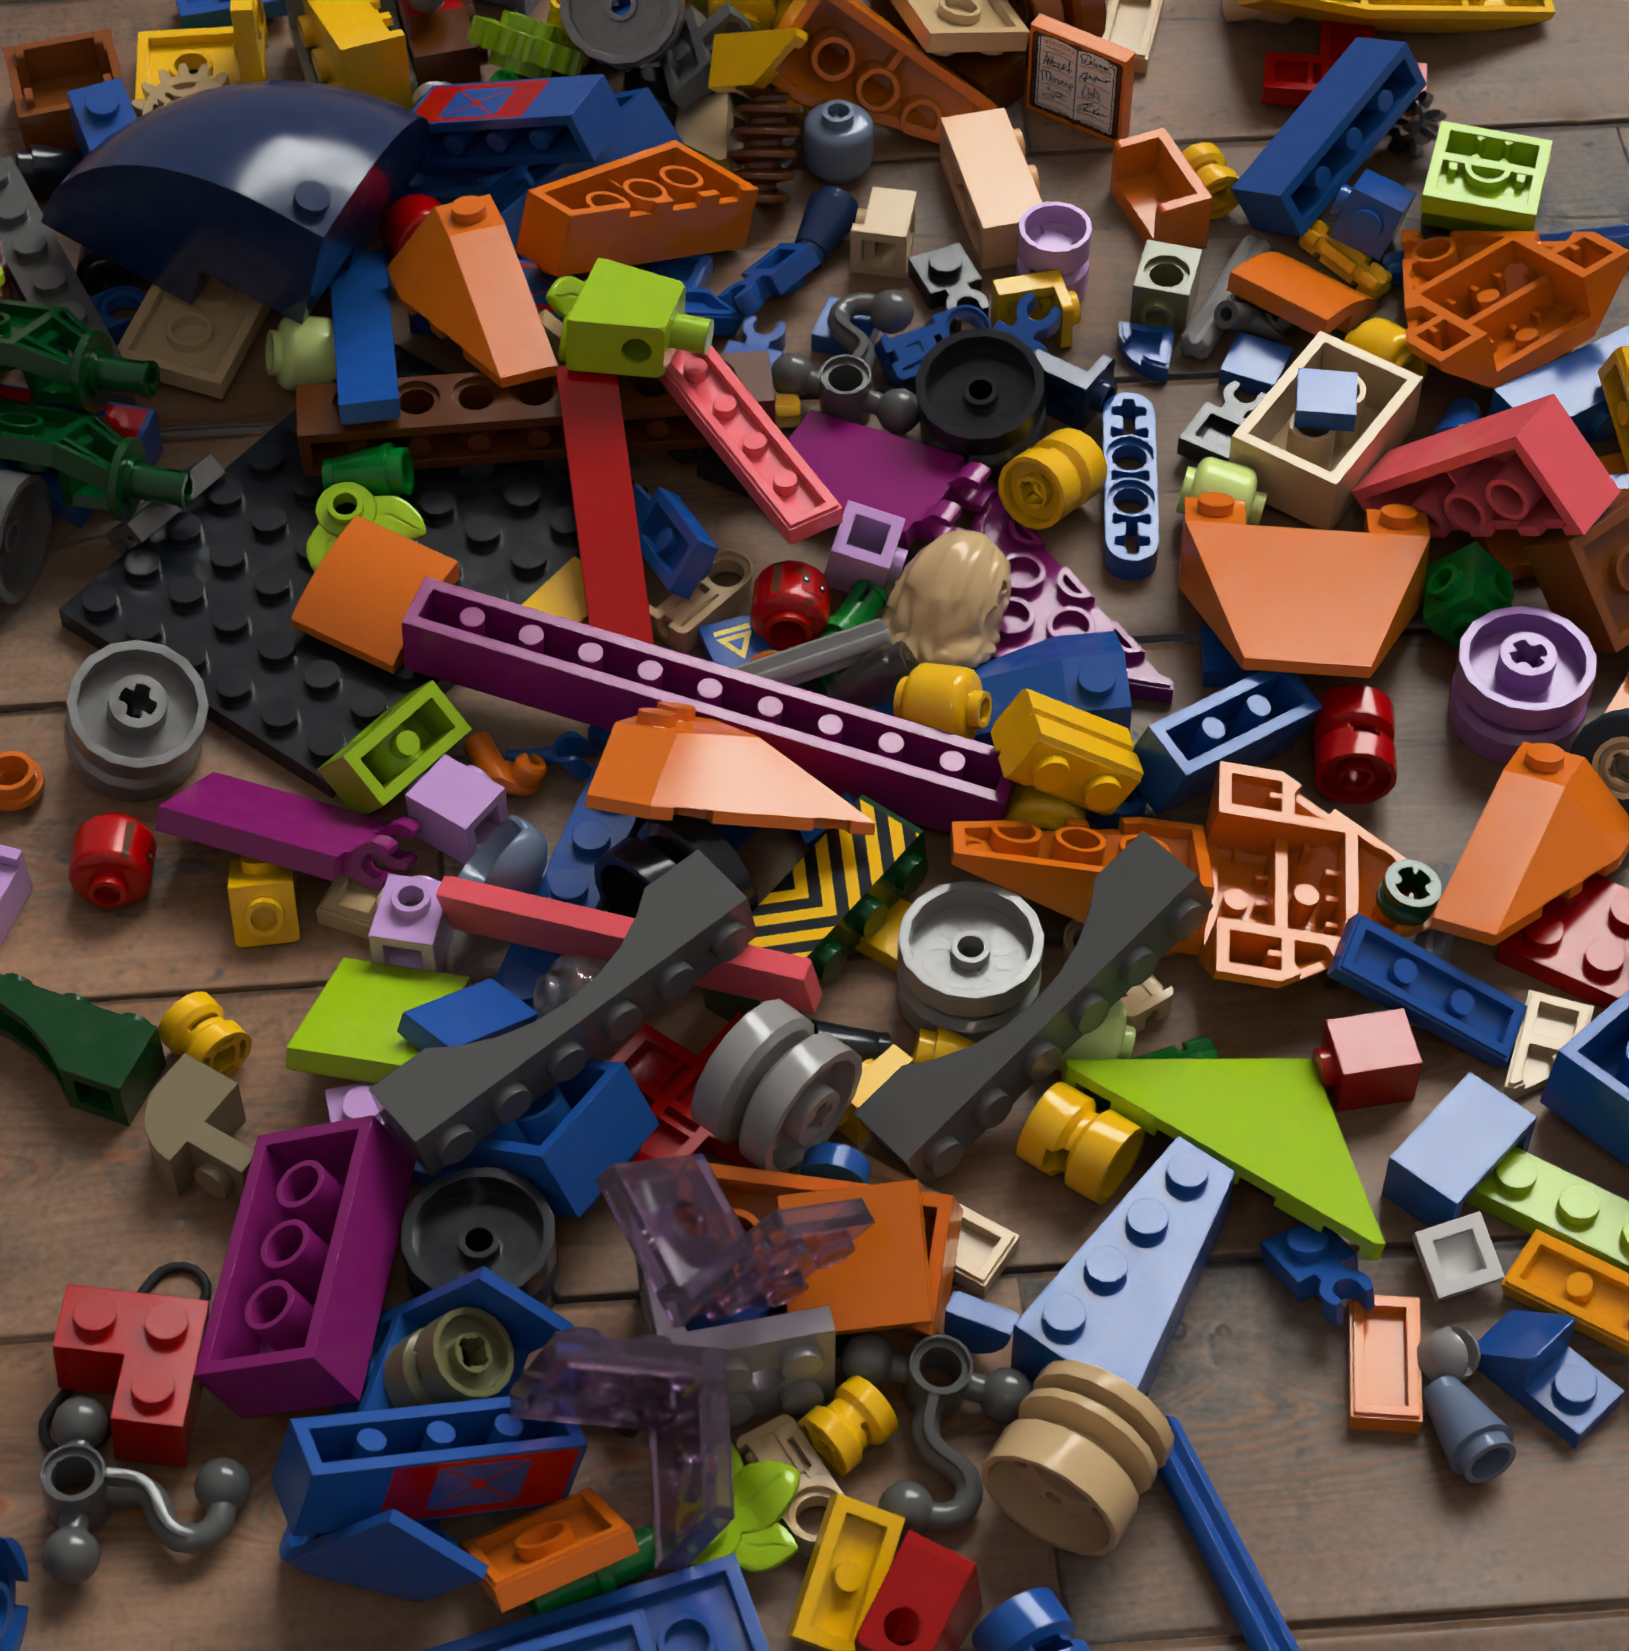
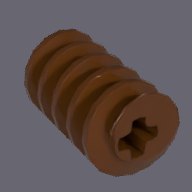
M737 85L735 92L749 99L750 102L734 106L732 110L733 115L747 122L746 126L733 128L729 131L731 138L743 144V148L726 153V159L740 166L739 171L732 173L759 188L756 203L778 205L790 202L791 196L777 188V183L793 180L794 173L780 166V161L797 157V151L785 145L783 139L800 135L801 129L787 122L786 117L803 113L804 107L789 99L791 93Z

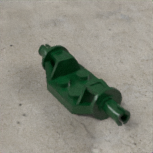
M0 299V371L21 369L34 401L74 404L80 411L93 414L99 412L104 407L111 392L141 396L144 399H151V396L154 397L156 395L160 382V371L157 362L154 360L143 361L115 357L113 344L109 336L103 331L90 330L67 307ZM69 350L74 353L73 358L68 356Z
M0 397V458L16 461V467L25 471L43 472L49 471L52 468L58 471L64 505L109 511L114 520L120 521L129 520L133 516L140 500L177 506L181 509H186V507L190 506L195 490L193 471H182L146 464V452L143 442L139 438L134 437L123 439L100 415Z

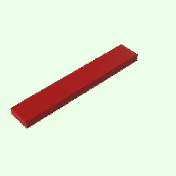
M566 365L556 366V379L588 623L590 626L654 645L617 374L573 371L566 369Z

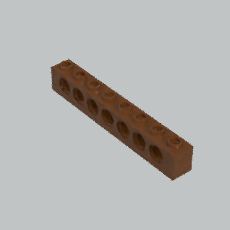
M768 350L719 354L775 423V395ZM482 372L397 378L401 417L399 419L350 425L341 424L337 382L296 385L297 439L304 478L322 477V463L324 459L335 458L392 442L396 448L407 447L413 459L414 470L567 458L556 375L505 388L498 386ZM617 375L628 453L712 447L658 378Z

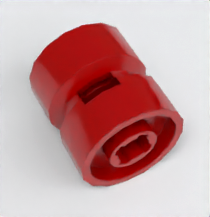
M1366 685L1336 687L1322 694L1317 701L1323 708L1312 721L1313 742L1315 744L1313 755L1314 783L1318 791L1328 799L1343 804H1363L1376 801L1388 795L1395 787L1397 780V759L1394 745V706L1390 698L1382 691Z

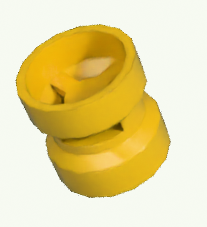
M1200 142L1183 150L1181 153L1212 196L1210 220L1222 218L1232 212L1239 202L1231 188L1238 181L1239 177L1233 169L1227 167L1226 159L1219 148L1211 142Z
M196 991L176 1001L166 1011L158 1028L160 1040L176 1055L186 1053L226 1077L235 1073L244 1063L252 1045L250 1036L239 1024L233 1020H224L223 1008L206 992Z
M855 1375L851 1376L834 1391L833 1402L827 1407L818 1405L798 1421V1426L825 1467L835 1475L843 1477L862 1461V1452L868 1445H881L898 1430L899 1422L894 1410L882 1393L869 1381Z

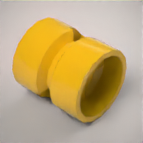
M1071 428L1056 430L1040 440L1032 448H1028L1010 460L1002 468L998 479L999 495L1007 512L1023 526L1037 530L1049 528L1069 515L1074 509L1088 502L1103 489L1107 479V463L1101 448L1093 438L1084 432Z
M1060 1081L1056 1082L1044 1093L1028 1116L1017 1143L1016 1154L1020 1159L1050 1177L1064 1172L1067 1187L1095 1204L1102 1205L1114 1196L1131 1172L1140 1154L1145 1131L1142 1127L1111 1109L1100 1114L1096 1113V1102L1094 1099L1067 1083Z

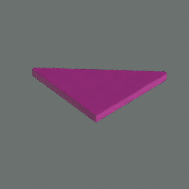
M984 483L982 488L993 491L994 497L982 512L975 513L971 531L985 534L1009 560L1012 584L1009 605L1003 613V625L999 632L1000 642L995 646L997 648L995 656L990 657L988 661L1053 636L1115 631L1125 653L1131 698L1172 704L1174 682L1168 676H1161L1146 660L1145 651L1118 621L1114 620L1112 622L1095 604V596L1068 567L1062 568L1046 550L1044 540L1032 528L1023 526L1011 517L1004 508L1002 501L998 498V490L992 484Z

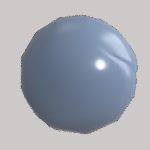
M511 815L477 849L457 877L533 895L540 888L549 864L548 842L534 825L524 819H520L518 816Z

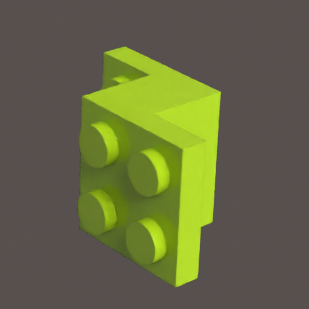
M1441 121L1420 206V212H1422L1421 224L1451 231H1534L1553 140Z

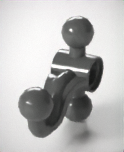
M885 290L877 295L864 292L852 293L840 298L831 307L827 319L830 334L849 354L836 355L828 359L821 366L820 372L815 371L810 360L800 353H786L779 356L772 364L771 374L775 391L779 394H797L799 397L807 392L819 396L820 413L863 426L870 420V416L873 414L877 416L882 428L897 434L912 431L919 424L920 418L916 394L902 388H895L886 391L884 394L872 390L871 371L876 358L874 346L867 335L850 322L853 317L864 315L869 316L874 327L883 333L898 334L903 332L912 322L914 309L909 297L899 290Z
M861 1332L853 1336L844 1344L840 1353V1365L846 1377L849 1379L851 1376H861L875 1387L887 1380L902 1383L903 1399L906 1406L914 1413L912 1441L918 1455L932 1469L948 1479L955 1488V1494L949 1502L938 1503L933 1501L926 1488L914 1481H899L882 1493L878 1501V1508L905 1518L900 1538H905L909 1530L920 1535L926 1530L950 1532L964 1527L977 1515L983 1502V1482L977 1468L966 1456L941 1438L940 1427L942 1419L951 1417L959 1410L963 1400L980 1403L988 1418L1000 1424H1011L1018 1419L1019 1405L1024 1397L1033 1391V1385L1025 1373L1015 1368L1000 1367L988 1375L973 1372V1359L969 1349L960 1340L949 1335L935 1334L922 1339L915 1345L910 1356L894 1352L887 1338L876 1332ZM930 1368L940 1369L952 1378L954 1384L946 1387H936L929 1384L922 1377L921 1372Z
M85 1396L69 1398L57 1407L51 1425L53 1436L61 1446L52 1450L42 1461L39 1471L48 1519L58 1529L47 1538L41 1556L43 1567L48 1575L57 1583L71 1586L85 1582L95 1573L101 1557L100 1545L91 1532L104 1524L111 1510L128 1507H141L149 1527L162 1545L172 1551L186 1554L208 1551L220 1544L232 1530L236 1511L247 1502L252 1488L250 1474L236 1459L220 1457L209 1460L199 1469L194 1483L195 1497L207 1510V1514L199 1523L185 1524L179 1520L170 1497L158 1482L134 1470L105 1467L104 1459L95 1448L104 1442L110 1425L108 1413L94 1398ZM74 1484L90 1485L81 1494H62L64 1489Z

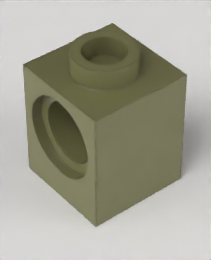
M1147 239L1133 284L1130 323L1175 328V335L1182 336L1189 324L1198 293L1203 249Z

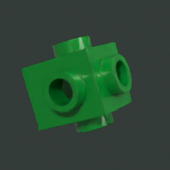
M1475 541L1427 565L1425 599L1422 608L1423 620L1434 634L1441 635L1458 650L1462 636L1473 621L1492 610L1512 607V600L1514 599L1513 575Z

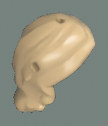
M967 530L951 531L942 534L924 547L905 566L901 576L895 581V587L888 599V607L881 618L891 634L892 650L888 654L879 656L881 658L878 666L883 669H892V678L896 681L904 676H909L910 672L921 663L976 668L979 663L988 662L990 657L995 656L997 650L995 646L1000 642L999 632L1003 625V613L1009 605L1011 596V570L1009 560L985 534Z

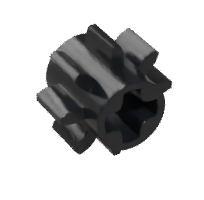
M1423 90L1385 135L1393 137L1388 144V151L1398 155L1408 144L1411 154L1420 158L1423 157V146L1430 141L1436 142L1438 122L1447 118V114L1441 110L1429 109L1434 95ZM1412 112L1419 116V120L1411 124V133L1403 130V125L1410 122V113Z

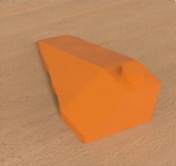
M793 0L777 29L799 28L808 33L807 42L801 49L795 47L776 68L777 76L770 82L783 92L791 93L789 96L802 105L815 108L817 105L831 100H845L865 109L872 118L873 123L901 130L904 134L940 144L942 117L997 108V105L931 54L926 53L923 48L859 0Z
M1525 741L1522 742L1500 775L1431 919V929L1495 946L1540 918L1543 905L1559 895L1570 899L1582 892L1583 880L1595 873L1606 877L1619 868L1629 852V816L1585 757L1564 752L1559 746L1550 743L1533 744Z
M1120 817L1118 828L1089 829L1090 824L1085 818L1065 819L1063 827L1058 830H1040L1035 824L1026 820L954 821L951 824L950 846L952 865L1085 924L1090 910L1095 877L1142 831L1198 876L1212 902L1215 885L1203 825L1146 817ZM1209 912L1206 914L1200 928L1193 935L1186 939H1180L1164 956H1174L1179 953L1200 955Z

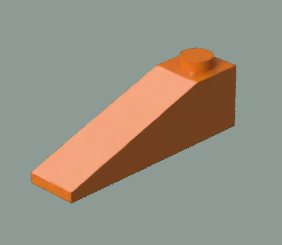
M491 195L479 197L463 196L453 201V203L435 206L386 268L388 279L401 308L411 316L418 313L430 322L432 333L441 340L446 337L451 338L462 347L463 357L501 388L555 376L558 364L507 227Z

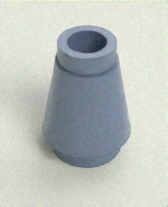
M1453 1375L1442 1376L1426 1387L1422 1394V1401L1427 1407L1428 1414L1451 1470L1456 1474L1464 1475L1471 1483L1487 1482L1507 1470L1516 1456V1448L1512 1444L1513 1431Z

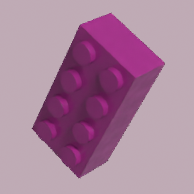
M374 1115L257 1137L194 1372V1377L240 1418L360 1402L416 1164L415 1158Z

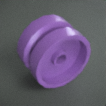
M1524 606L1492 610L1473 621L1460 640L1456 670L1449 693L1447 716L1455 735L1474 753L1500 764H1508L1523 741L1533 744L1550 743L1559 746L1564 752H1568L1583 728L1587 701L1591 697L1596 677L1597 656L1588 637L1570 620L1540 608Z

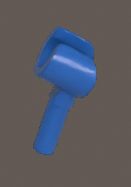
M568 731L558 737L553 746L536 749L507 750L506 760L515 762L516 757L521 753H527L528 757L535 753L545 761L546 765L558 764L571 778L576 781H582L589 777L593 769L582 757L588 754H597L598 751L577 732Z

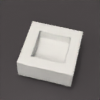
M1481 1211L1414 1232L1411 1236L1435 1302L1499 1282L1505 1277Z

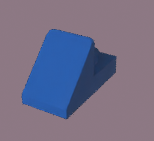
M1511 1309L1478 1340L1481 1357L1477 1370L1576 1449L1620 1405L1624 1390L1569 1347L1576 1319L1570 1315Z

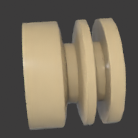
M1075 1360L1052 1361L1041 1370L1033 1383V1391L1025 1396L1020 1403L1018 1419L1005 1427L982 1464L981 1479L994 1502L1009 1518L1030 1534L1059 1549L1082 1556H1103L1116 1547L1137 1511L1139 1495L1151 1488L1156 1480L1157 1470L1164 1466L1172 1453L1174 1435L1166 1417L1153 1402L1124 1379L1091 1364Z

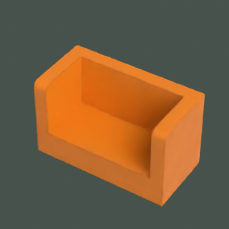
M1163 127L1117 140L1113 145L1110 192L1144 244H1146L1148 239L1198 249L1206 248L1212 196L1166 129Z

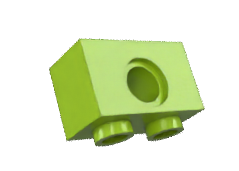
M431 680L402 696L317 770L349 810L368 814L384 807L470 732L472 728L436 683Z

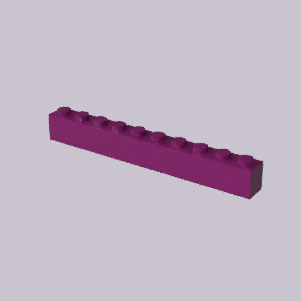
M426 576L402 621L404 667L407 670L612 731L615 722L638 715L639 708H657L660 701L693 705L696 707L695 716L714 719L760 737L837 795L842 796L848 792L858 799L863 794L909 822L950 834L951 824L954 821L1004 820L1017 783L1004 778L998 760L1000 753L996 752L994 746Z

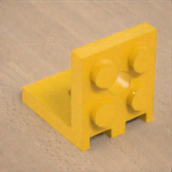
M230 0L232 26L138 32L135 100H145L141 88L144 82L158 86L161 83L158 71L162 69L168 72L171 77L177 76L180 63H186L189 70H198L202 64H207L212 79L220 73L226 72L229 76L230 84L268 81L269 69L266 48H269V39L263 0Z

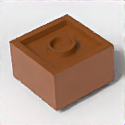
M111 29L3 48L25 149H29V144L32 143L80 151L72 130L67 92L120 77L124 84Z
M1629 488L1620 489V494L1585 535L1566 536L1563 528L1548 529L1541 536H1537L1522 546L1550 611L1570 620L1588 637L1595 654L1617 653L1629 645Z

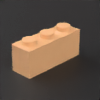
M1005 108L941 118L939 159L981 270L1016 264L1019 255L1017 249L1018 225L1022 214L1030 207L1043 203L1040 198V181L1036 166L1034 164L1027 165L1022 131L1020 128H1012Z

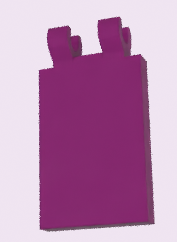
M811 410L788 438V441L843 507V513L847 501L850 500L905 518L906 520L898 543L899 547L909 549L916 538L933 542L946 532L964 530L952 526L962 513L960 505L973 512H982L994 497L993 491L981 488L991 475L990 468L984 464L969 462L965 465L964 456L817 411Z
M212 772L158 806L155 830L330 881H334L339 876L355 879L366 888L378 890L384 888L388 873H393L379 870L374 866L372 859L379 860L394 870L402 871L410 868L417 862L418 855L400 849L396 841V835L412 839L422 832V824L411 817H400L386 826L387 820Z

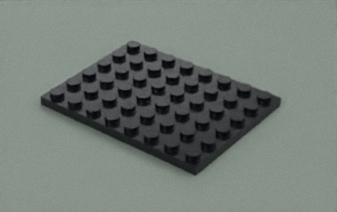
M394 343L398 378L447 374ZM337 378L330 383L337 382ZM295 409L224 469L225 473L193 499L189 507L180 510L144 542L129 549L58 611L63 627L99 650L112 643L142 640L165 645L188 659L204 682L209 704L207 719L333 799L337 794L318 772L317 769L406 693L431 680L436 683L444 694L455 684L407 670L404 667V663L392 674L291 627L290 618L314 574L307 559L306 547L307 540L319 524L316 516V503L324 491L322 477H303L297 439V413ZM567 458L415 469L412 494L400 496L401 499L407 501L418 511L426 527V536L415 542L459 562L460 578L454 584L456 586L522 605L572 557L575 556L580 559ZM641 485L644 488V490L648 493V488ZM344 503L337 506L335 511L339 514L347 515L354 512L357 506L353 503Z

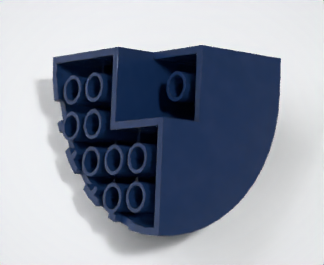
M260 81L202 90L170 101L134 119L102 141L74 167L52 193L44 208L41 223L190 305L195 303L213 276L302 325L339 269L350 270L363 255L381 228L385 212L395 201L400 199L423 164L428 147L430 125L425 117L396 103L365 92L336 85L306 81Z

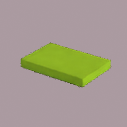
M344 957L287 1045L286 1068L292 1071L376 1084L421 1051L397 1032L403 1012L469 987L471 977Z

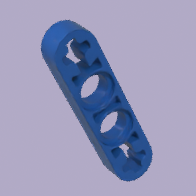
M1127 392L1118 393L1110 397L1104 403L1102 412L1101 450L1107 463V479L1102 489L1103 561L1105 568L1111 575L1122 580L1135 581L1150 576L1156 569L1158 558L1159 515L1156 421L1153 404L1140 394ZM1123 419L1133 421L1134 435H1123ZM1123 457H1131L1140 460L1144 466L1137 470H1124L1114 462ZM1124 500H1133L1141 503L1145 509L1139 513L1129 514L1118 510L1115 505ZM1126 536H1136L1137 554L1127 553L1125 547Z

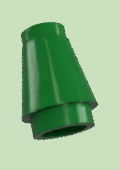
M392 442L335 458L324 459L322 463L324 490L339 482H354L364 486L373 496L400 497L402 495H411L414 488V465L411 453L407 447L396 448Z

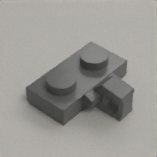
M726 2L708 20L693 6L686 10V18L678 41L660 59L670 98L684 111L698 98H704L712 91L708 88L714 34L752 31L748 18L729 2Z

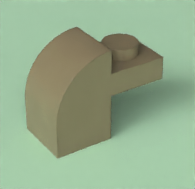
M186 1053L181 1056L157 1083L146 1103L144 1125L156 1171L162 1183L178 1197L196 1179L197 1183L210 1195L222 1200L230 1197L240 1203L254 1150L232 1138L246 1122L239 1085L237 1082Z

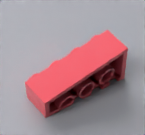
M1555 394L1389 450L1351 491L1365 513L1366 509L1381 510L1383 506L1390 504L1407 505L1413 507L1418 512H1426L1431 538H1445L1453 530L1469 532L1471 537H1491L1496 530L1517 529L1520 536H1541L1546 529L1562 528L1566 536L1585 535L1621 492Z

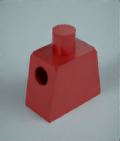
M909 1530L857 1632L854 1641L856 1651H958L983 1607L977 1564Z

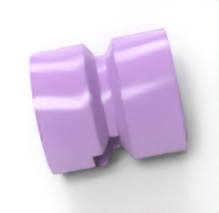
M1059 201L1043 202L1030 207L1022 214L1018 225L1017 249L1019 255L1016 261V276L1059 269L1067 291L1074 290L1079 301L1083 299L1088 289L1090 268L1088 258L1091 253L1092 224L1087 214L1072 204Z

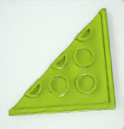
M1312 1058L1065 1060L1061 1075L1063 1082L1075 1089L1087 1088L1111 1102L1109 1110L1111 1109L1137 1124L1153 1136H1156L1159 1130L1173 1139H1176L1178 1136L1182 1137L1234 1170V1183L1237 1185L1240 1178L1248 1181L1275 1197V1207L1322 1233L1324 1226L1358 1245L1360 1248L1358 1255L1368 1261H1380L1386 1243Z

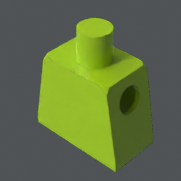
M598 257L567 318L566 369L658 378L665 374L676 349L703 355L708 354L713 337L714 321L713 319L685 314L686 287L681 281Z

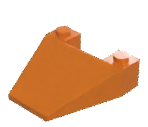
M1207 492L1198 497H1185L1179 555V588L1243 670L1370 678L1422 605L1431 538L1427 513L1418 512L1413 507L1402 504L1386 505L1381 510L1366 509L1364 532L1247 525L1245 501L1234 500L1232 496L1219 492Z

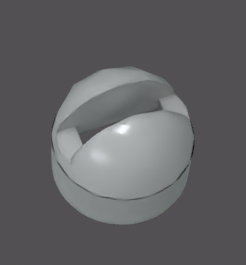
M1459 1326L1439 1328L1424 1337L1418 1344L1417 1358L1419 1365L1431 1382L1445 1375H1453L1462 1383L1470 1378L1479 1367L1481 1357L1479 1342L1470 1331Z

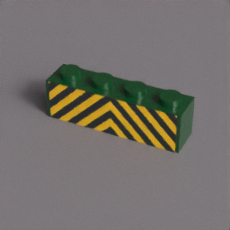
M863 794L852 806L876 823L874 836L849 834L846 830L836 828L829 829L752 911L758 936L748 944L810 958L820 986L823 983H830L840 974L846 963L847 956L860 943V939L862 937H873L883 926L888 910L905 893H913L921 885L928 871L924 830ZM702 988L705 1006L729 1022L738 1012L745 1015L763 1003L758 1000Z

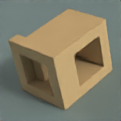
M872 187L868 208H858L856 221L852 223L850 272L906 279L908 257L911 256L916 233L917 191Z

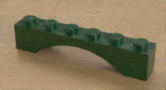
M15 973L0 974V1035L12 1040L41 1063L58 1083L69 1106L130 1126L167 1065L157 1026L152 1025L148 1020L134 1013L127 1012L121 1015L95 1006L86 998L75 993H64L62 995L35 986L25 977Z

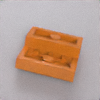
M1277 251L1261 253L1230 271L1226 288L1227 291L1315 336L1319 331L1329 334L1335 328L1348 333L1376 310L1378 300Z
M356 515L331 546L308 582L290 618L291 627L394 674L404 663L402 621L425 576L454 585L460 578L459 562Z

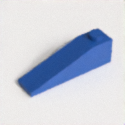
M1115 631L1053 636L978 665L976 668H971L974 669L981 679L983 691H988L992 698V713L989 724L985 729L978 730L974 741L994 746L990 734L993 724L1019 692L1026 688L1126 727L1130 732L1132 704L1125 653ZM894 698L875 705V711L894 716Z

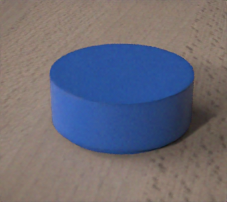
M826 1142L813 1145L805 1151L799 1175L868 1184L871 1165L867 1158L858 1150L844 1144Z

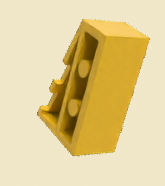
M302 0L304 15L297 16V27L304 48L313 47V50H311L312 62L319 82L328 80L329 85L365 92L412 111L413 99L406 37L401 29L390 31L387 28L394 25L393 18L388 11L379 13L378 9L381 8L380 0Z

